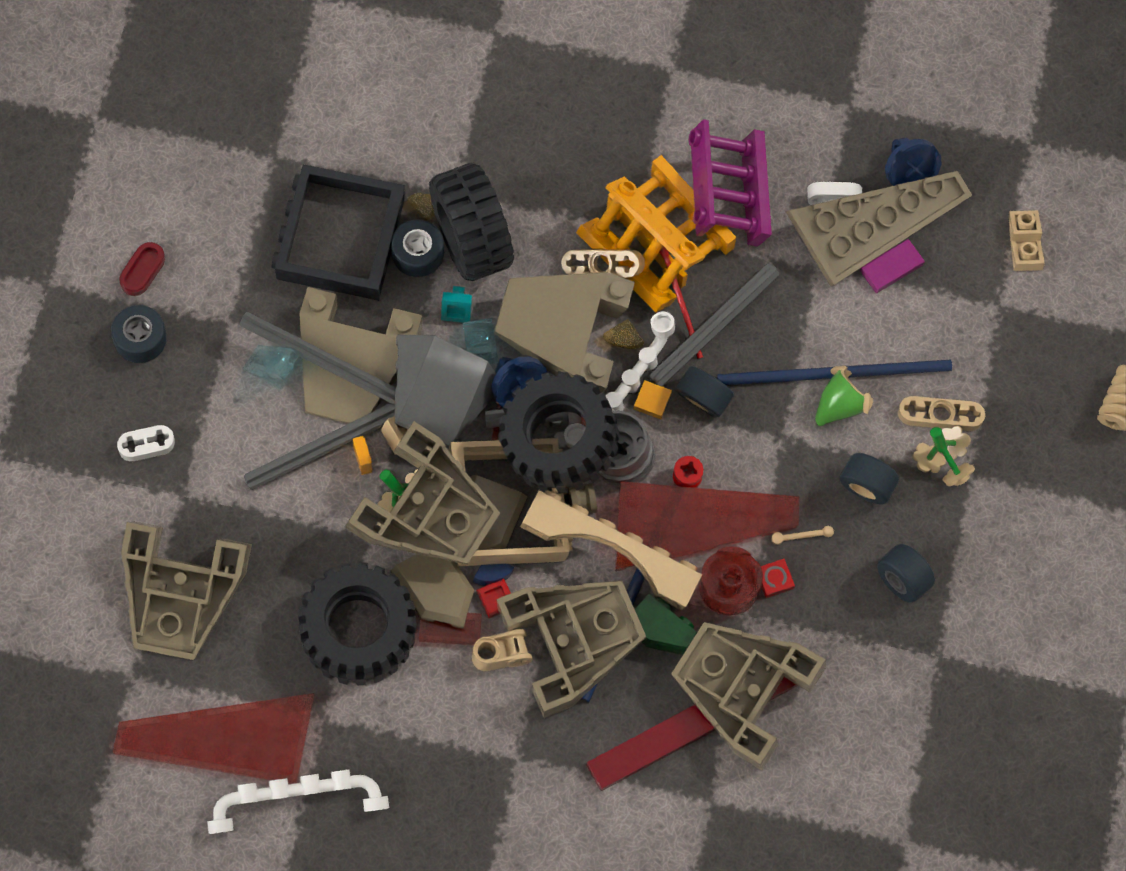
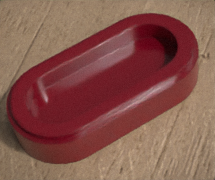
M147 242L137 248L119 277L121 288L126 294L138 296L148 289L165 263V254L160 245Z

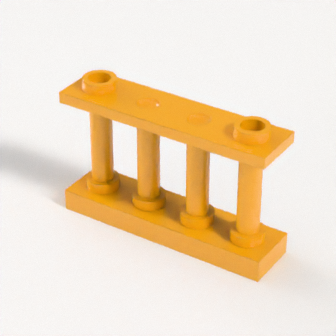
M660 155L652 161L651 178L637 189L644 196H647L657 187H664L669 192L670 199L657 207V209L666 216L676 208H683L689 214V219L678 226L677 229L686 236L696 228V224L693 222L695 211L694 190L666 159ZM611 193L608 194L607 208L614 199ZM622 206L614 220H620L628 228L634 216ZM714 225L706 232L708 240L697 247L704 256L714 249H720L726 255L735 248L737 237L728 227ZM642 226L635 238L647 249L653 241V236ZM658 253L655 260L663 268L664 274L667 268L664 259ZM669 254V258H670V261H671V263H672V261H673L674 259H673V258L671 257V255ZM683 266L676 276L681 289L686 286L688 274L685 271L690 267L685 268Z
M624 176L608 183L605 187L614 196V199L600 219L597 217L581 224L576 233L592 249L630 250V244L642 226H644L655 237L642 255L645 260V267L639 275L623 278L634 281L633 290L655 312H658L670 306L677 298L669 286L682 267L688 268L703 261L705 256L692 241H689L636 188L634 183ZM622 206H624L634 216V219L619 239L610 230L609 226ZM664 246L675 258L659 279L650 270L649 266ZM600 255V257L609 265L608 258L604 255ZM630 259L618 261V266H629L631 268L635 265L634 261H630Z

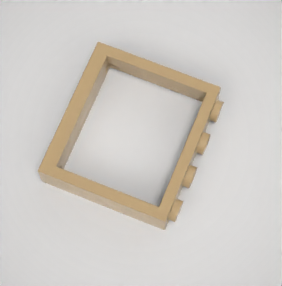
M558 438L532 439L533 446L539 451L545 453L562 452V449H559ZM500 440L451 442L448 449L455 460H458L464 467V471L466 460L507 459ZM552 488V492L562 497L561 502L565 503L564 494L567 493L559 494L556 488ZM573 538L554 539L555 547L476 550L468 564L457 562V566L566 561L569 552L573 551Z

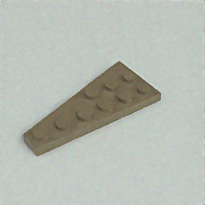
M954 171L785 212L829 285L833 286L965 201L972 194L959 172Z

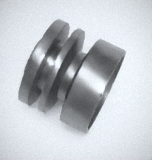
M617 410L613 411L619 430V440L616 441L618 449L614 457L609 456L611 465L607 471L601 469L598 474L601 479L610 485L618 487L633 486L644 480L653 469L655 461L654 446L645 426L639 418L630 412Z

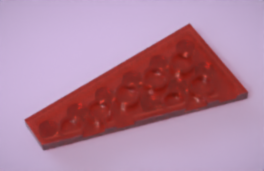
M621 482L619 488L617 531L625 535L627 532L633 533L643 539L642 544L652 549L654 546L660 547L670 553L669 558H675L713 549L724 544H734L749 538L763 537L776 532L795 529L799 526L800 497ZM616 551L615 572L635 566L626 556Z
M311 693L121 721L118 725L113 753L115 755L265 780L287 778L289 784H295L298 782L315 695Z

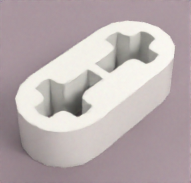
M815 182L807 188L808 203L814 205L862 193V187L859 184L850 182Z
M157 425L124 433L117 442V448L124 460L138 461L169 453L175 445V438L170 428L164 425ZM163 434L164 438H169L165 440V445L159 446L158 442H153L157 440V435ZM128 441H134V444L138 445L135 447V452L130 453L128 448H125L128 446Z

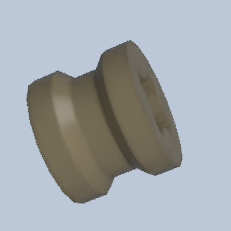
M593 483L586 484L585 488L576 491L575 487L568 488L570 507L576 504L585 508L590 513H597Z

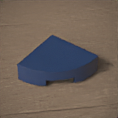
M506 563L481 565L474 576L473 583L487 586L502 579L507 580L513 573L514 567Z

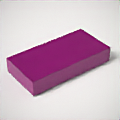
M907 239L861 267L860 272L877 294L923 266L925 261L910 240Z

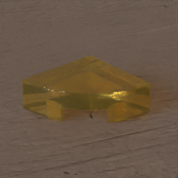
M416 193L407 198L410 205L424 221L429 220L435 215L430 194Z
M629 319L603 333V338L613 346L637 349L644 346L643 339Z

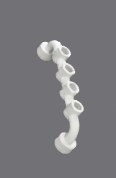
M658 312L651 318L652 332L656 337L649 347L643 348L639 352V360L635 366L622 374V382L615 392H609L606 395L612 411H623V399L626 395L637 392L641 387L640 377L645 371H652L657 367V355L664 347L668 337L675 331L674 318L670 313ZM574 423L565 429L564 438L569 448H572L583 436L586 428L584 425Z
M350 769L331 772V779L319 780V774L300 776L301 783L288 784V779L286 778L269 781V787L257 789L256 783L237 785L238 792L226 794L217 801L213 810V821H207L208 832L213 834L233 831L232 818L226 819L225 815L227 808L237 804L357 787L366 789L369 795L368 799H363L365 812L388 809L389 801L388 796H381L379 786L372 778L365 775L350 776Z

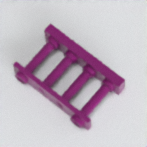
M703 119L690 131L688 138L692 157L695 206L693 222L696 224V236H703L714 225L745 230V233H747V245L758 247L772 235L765 131L754 129L742 141L710 135L709 120ZM710 147L739 152L742 156V166L711 161ZM712 173L741 178L744 192L713 187ZM714 199L743 204L746 218L715 213Z

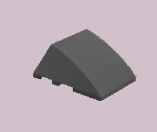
M398 334L396 336L398 360L396 361L395 423L408 429L415 421L438 436L446 445L445 447L449 449L450 443L458 439L493 399L491 387L496 373L487 360L435 335Z

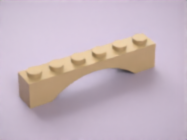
M546 490L545 493L538 491L520 526L521 528L546 541L559 538H582L612 547L626 556L640 570L649 583L655 597L662 598L668 604L680 610L687 606L702 574L696 572L697 567L685 560H681L679 563L669 558L670 553L657 546H654L652 549L642 544V538L630 532H627L625 535L615 530L616 525L606 519L600 518L599 521L588 516V510L579 505L573 504L572 507L561 502L562 497L552 491Z

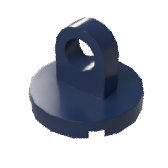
M907 137L894 139L892 142V154L889 156L885 166L886 178L892 186L937 176L942 165L941 154L933 143L925 139L910 140Z
M530 356L515 359L508 357L500 358L495 369L496 375L493 378L491 387L493 397L503 408L506 401L512 402L514 400L512 393L518 387L521 390L527 386L525 382L531 378L534 381L542 379L541 374L548 373L547 369L538 359Z

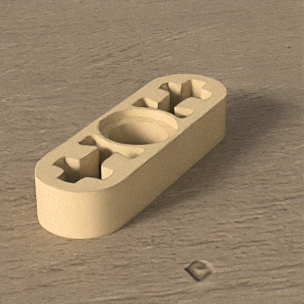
M576 249L566 252L562 258V268L568 275L604 272L597 266V260L600 255L606 256L609 260V267L605 272L620 277L637 276L642 273L645 267L644 257L636 250ZM629 259L635 263L634 267L631 268L629 266H618V261ZM572 260H588V265L577 267L572 265Z
M909 396L900 403L898 417L904 424L910 426L939 427L942 429H952L955 426H959L964 431H975L981 427L985 419V410L979 403L972 401ZM909 405H913L916 411L922 412H916L915 417H911L909 411L904 410H907ZM926 406H929V410L927 413L928 419L924 418V410ZM943 407L949 412V418L944 421L935 418L933 410ZM955 409H959L957 415H967V412L971 410L973 415L977 416L974 422H969L967 416H959L957 421H953L956 414Z

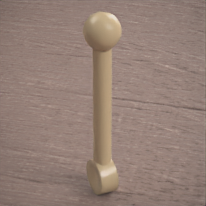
M825 526L822 530L786 535L776 532L772 535L771 540L774 544L779 545L783 541L822 535L829 538L834 534V530L831 526Z

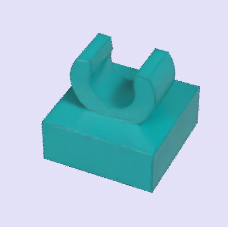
M453 286L452 293L443 292L441 320L470 323L472 295L464 294L465 287Z

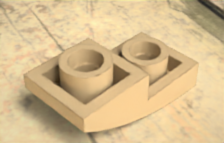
M1038 210L1009 211V231L1014 271L1043 270L1045 263L1041 246L1042 229Z

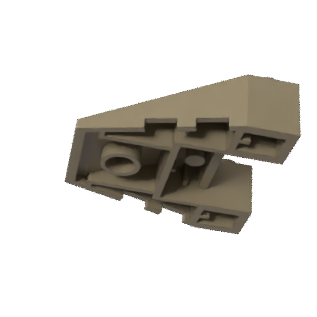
M609 272L510 278L507 283L494 334L522 355L526 354L538 359L547 371L553 375L558 376L559 371L568 372L570 378H573L575 374L585 377L587 383L593 382L602 393L607 388L614 361L586 352L596 313L599 312L618 319L628 309L635 282Z
M308 287L300 310L301 339L390 385L394 384L397 380L396 361L398 360L396 336L398 334L421 335L423 329L422 315L393 308L385 335L333 322L338 308L336 294ZM302 358L305 413L349 424L374 412L383 400Z
M414 421L393 451L418 468L390 513L364 497L345 525V528L369 544L468 564L500 512L481 488L472 481L460 462L455 460L445 447L446 445L443 441Z
M135 521L127 522L121 555L122 562H124L125 586L128 592L130 607L129 616L134 649L194 660L247 573L252 544L223 538L217 539L212 567L157 557L163 527Z
M622 581L584 583L583 585L576 586L556 585L548 588L528 587L496 599L497 609L507 631L525 629L535 624L538 625L558 672L532 683V692L543 718L573 707L646 638Z
M704 622L671 675L735 755L762 771L778 746L776 737L756 726V721L784 677L811 693L826 669V659L798 643L790 641L788 643L771 639V637L748 634L741 630Z

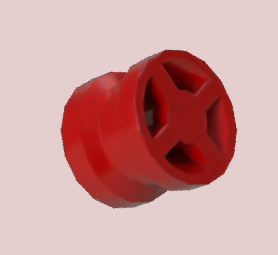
M683 456L678 459L674 465L672 477L674 484L682 487L685 491L696 489L702 481L704 471L700 460L694 456Z

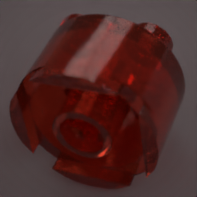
M734 546L723 547L705 561L699 581V591L706 607L719 614L731 616L747 612L758 598L763 580L762 568L759 562L747 550ZM727 578H732L734 584H729Z

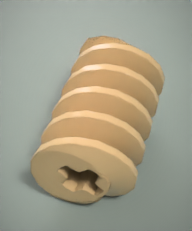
M1120 365L1111 381L1112 385L1108 388V395L1105 396L1103 405L1099 409L1097 419L1107 427L1126 431V365Z

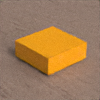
M644 380L633 409L661 420L672 390Z
M365 437L353 438V448L361 475L372 473V460Z

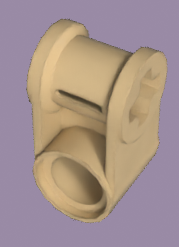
M515 629L478 639L474 644L472 652L474 666L481 671H491L505 667H517L532 662V655L528 653L525 642L526 630ZM488 649L493 652L494 657L483 659L479 656L478 652Z

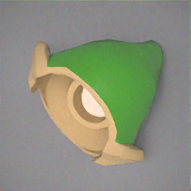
M835 366L830 370L834 376L830 379L821 395L815 417L818 426L850 418L863 412L868 414L872 407L873 398H871L869 393L862 394L848 379V376L852 373L847 370L848 367Z

